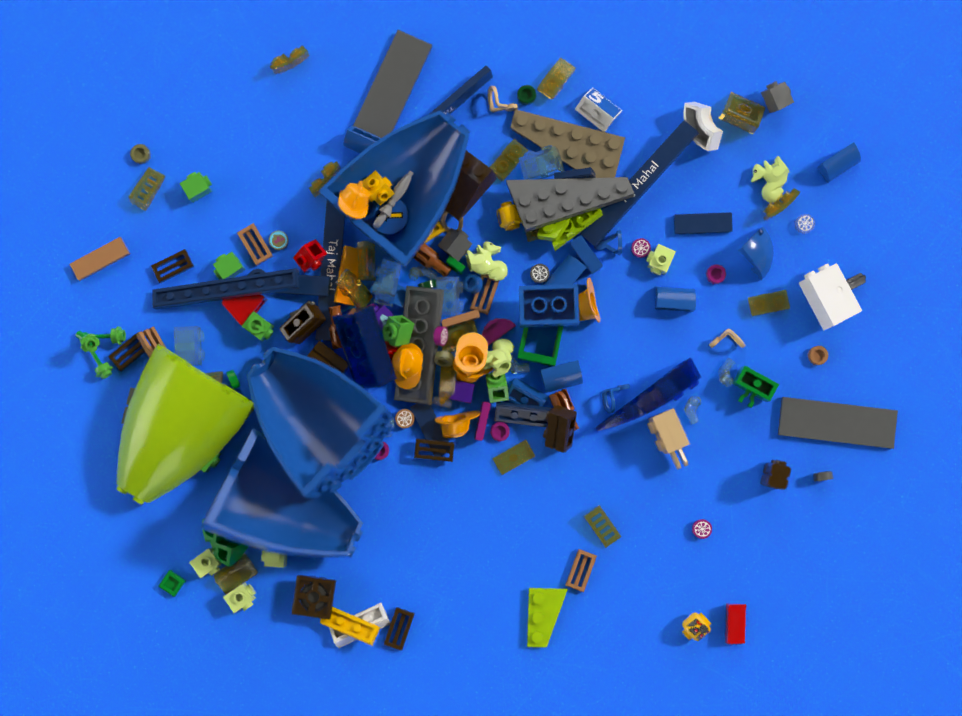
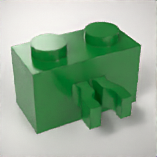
M747 366L740 368L732 383L745 391L739 397L738 402L742 403L743 399L748 397L749 393L751 394L749 404L747 405L749 408H752L754 404V397L765 402L771 401L779 386L778 383Z

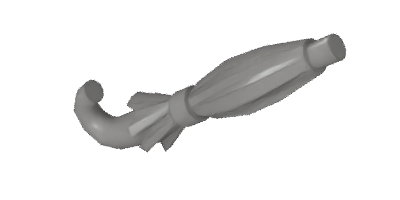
M409 171L393 190L395 194L391 196V199H389L385 206L379 209L381 213L373 223L374 228L378 229L387 216L391 218L392 207L405 194L411 177L414 174L413 172Z

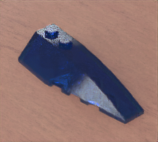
M691 358L684 360L596 426L594 430L600 431L627 423L656 410L672 399L677 401L684 395L683 391L689 388L691 390L699 384L698 380L701 378V375Z

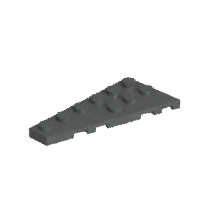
M628 177L506 180L508 190L525 232L634 197V191Z

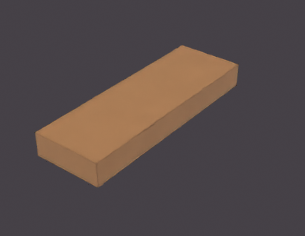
M119 237L70 263V266L77 279L81 281L130 255V252L123 239Z

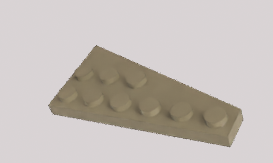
M515 109L510 128L514 132L538 145L542 150L552 154L556 159L574 170L591 167L596 174V178H612L616 176L625 137Z

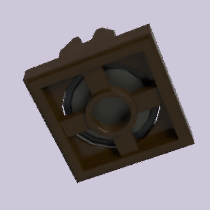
M297 575L292 614L331 619L336 580L326 579L325 577Z

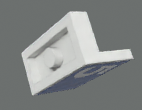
M594 88L583 96L575 108L577 112L603 132L609 128L614 119L622 112L620 108Z

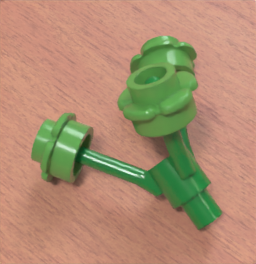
M117 326L111 329L110 334H89L78 331L76 337L81 343V349L85 352L89 351L98 365L94 370L96 377H101L102 379L109 377L112 374L113 366H110L108 362L102 364L95 353L97 346L100 345L99 339L111 338L112 343L121 345L126 340L125 330Z

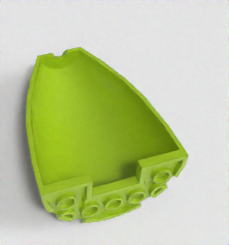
M157 344L142 371L127 408L120 438L117 465L118 486L116 489L123 494L128 492L133 495V500L142 505L144 502L151 503L172 491L198 473L224 448L255 409L254 403L227 385L218 382L192 366L191 363L164 346Z

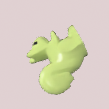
M779 156L775 158V163L772 165L765 160L763 162L764 168L760 164H756L753 167L751 182L761 178L766 180L767 183L762 188L761 194L764 200L769 203L778 202L783 197L784 190L781 187L786 183L788 173L790 172Z
M487 241L484 242L483 249L480 245H477L476 254L467 250L465 257L469 271L480 275H489V278L494 279V281L503 280L508 274L506 264L499 260H492V256L499 253L501 247Z
M498 339L493 343V351L487 352V360L483 368L486 370L493 367L494 371L492 374L494 377L508 373L512 360L510 353L513 352L514 348L510 340Z

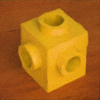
M376 170L363 180V186L370 193L369 200L371 202L375 200L380 206L395 194L390 188L393 185L386 176L382 177Z

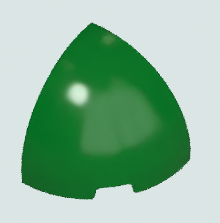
M202 528L205 541L210 542L214 549L212 554L226 566L230 567L235 564L248 548L247 545L228 540Z

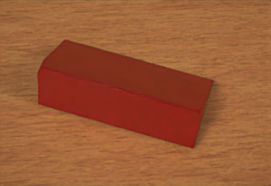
M726 603L725 643L744 644L746 604Z

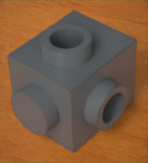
M777 81L766 85V90L761 92L770 113L779 111L794 103L791 90L785 82L779 84Z
M451 228L438 244V247L448 256L451 255L459 261L467 253L466 251L469 250L472 243L467 239L469 236L461 229L456 231Z

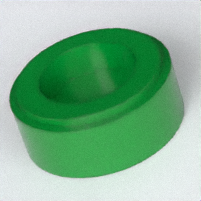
M234 370L226 372L233 389L239 388L241 385Z

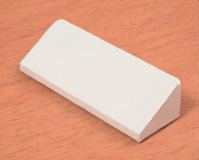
M382 603L353 615L379 626L380 629L391 624ZM329 628L334 644L338 648L357 640Z

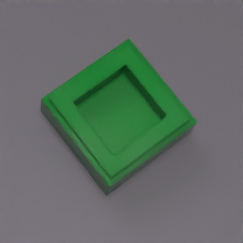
M451 255L448 257L446 264L452 267V270L457 274L462 275L465 271V266Z
M169 570L159 584V587L175 597L186 580L172 570Z

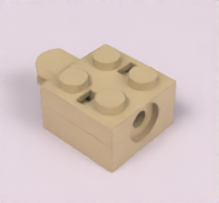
M674 408L649 418L650 423H647L651 434L654 433L656 435L657 441L655 443L658 450L664 454H670L677 470L681 469V464L675 451H677L684 467L688 466V461L682 447L690 443Z

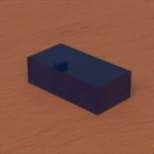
M373 305L348 309L332 316L353 381L362 388L381 387L397 379Z

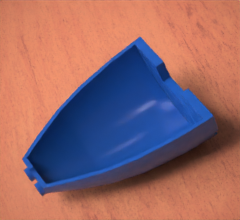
M437 111L417 119L371 144L344 166L319 191L355 227L404 267L410 263L425 243L444 213L455 189L464 161L470 131L462 124L457 126L454 123L456 121L455 118L449 113L444 114L442 111ZM375 170L382 177L386 176L393 184L390 187L392 190L409 171L414 173L405 194L399 199L408 209V223L401 232L394 235L382 234L373 227L371 220L356 219L346 215L338 204L340 191L344 190L349 183L357 184L359 181H363ZM371 201L368 202V212L366 216L371 214V209L373 207V203Z
M271 347L264 353L262 363L253 365L250 372L246 375L259 424L270 448L288 476L305 497H321V493L325 491L332 493L341 488L342 482L345 480L354 479L377 456L384 446L382 442L384 437L390 434L392 415L368 391L340 371L302 354Z
M253 428L222 483L201 528L228 540L266 552L297 557L351 558L356 549L354 541L358 542L363 533L360 530L363 522L337 491L332 493L325 491L321 493V497L316 498L305 497L284 470L270 448L265 435Z

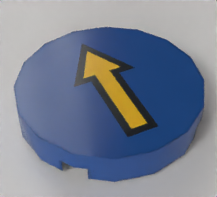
M389 199L385 201L381 206L378 204V212L377 215L371 220L372 224L381 213L379 209L385 206ZM398 200L394 207H392L391 218L387 216L383 224L376 230L386 235L398 234L408 223L409 213L401 200Z

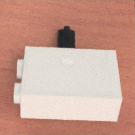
M827 263L818 268V273L812 271L804 275L805 279L799 282V285L823 331L862 311L852 290L866 282L865 275L859 273L846 280L837 263L829 266Z

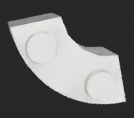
M686 102L683 112L684 120L699 132L693 141L707 151L717 150L723 131L713 123L711 107L697 102Z

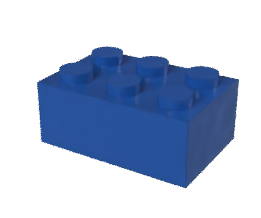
M578 284L519 286L520 328L578 326Z

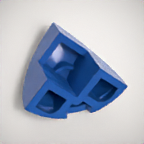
M764 227L760 228L738 250L754 266L751 270L761 280L768 273L774 254L772 240Z

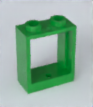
M563 326L557 328L552 357L524 351L528 328H523L517 359L555 366Z

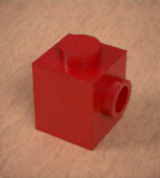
M315 239L303 245L293 259L305 273L310 269L313 271L318 269L322 265L321 261L327 253Z

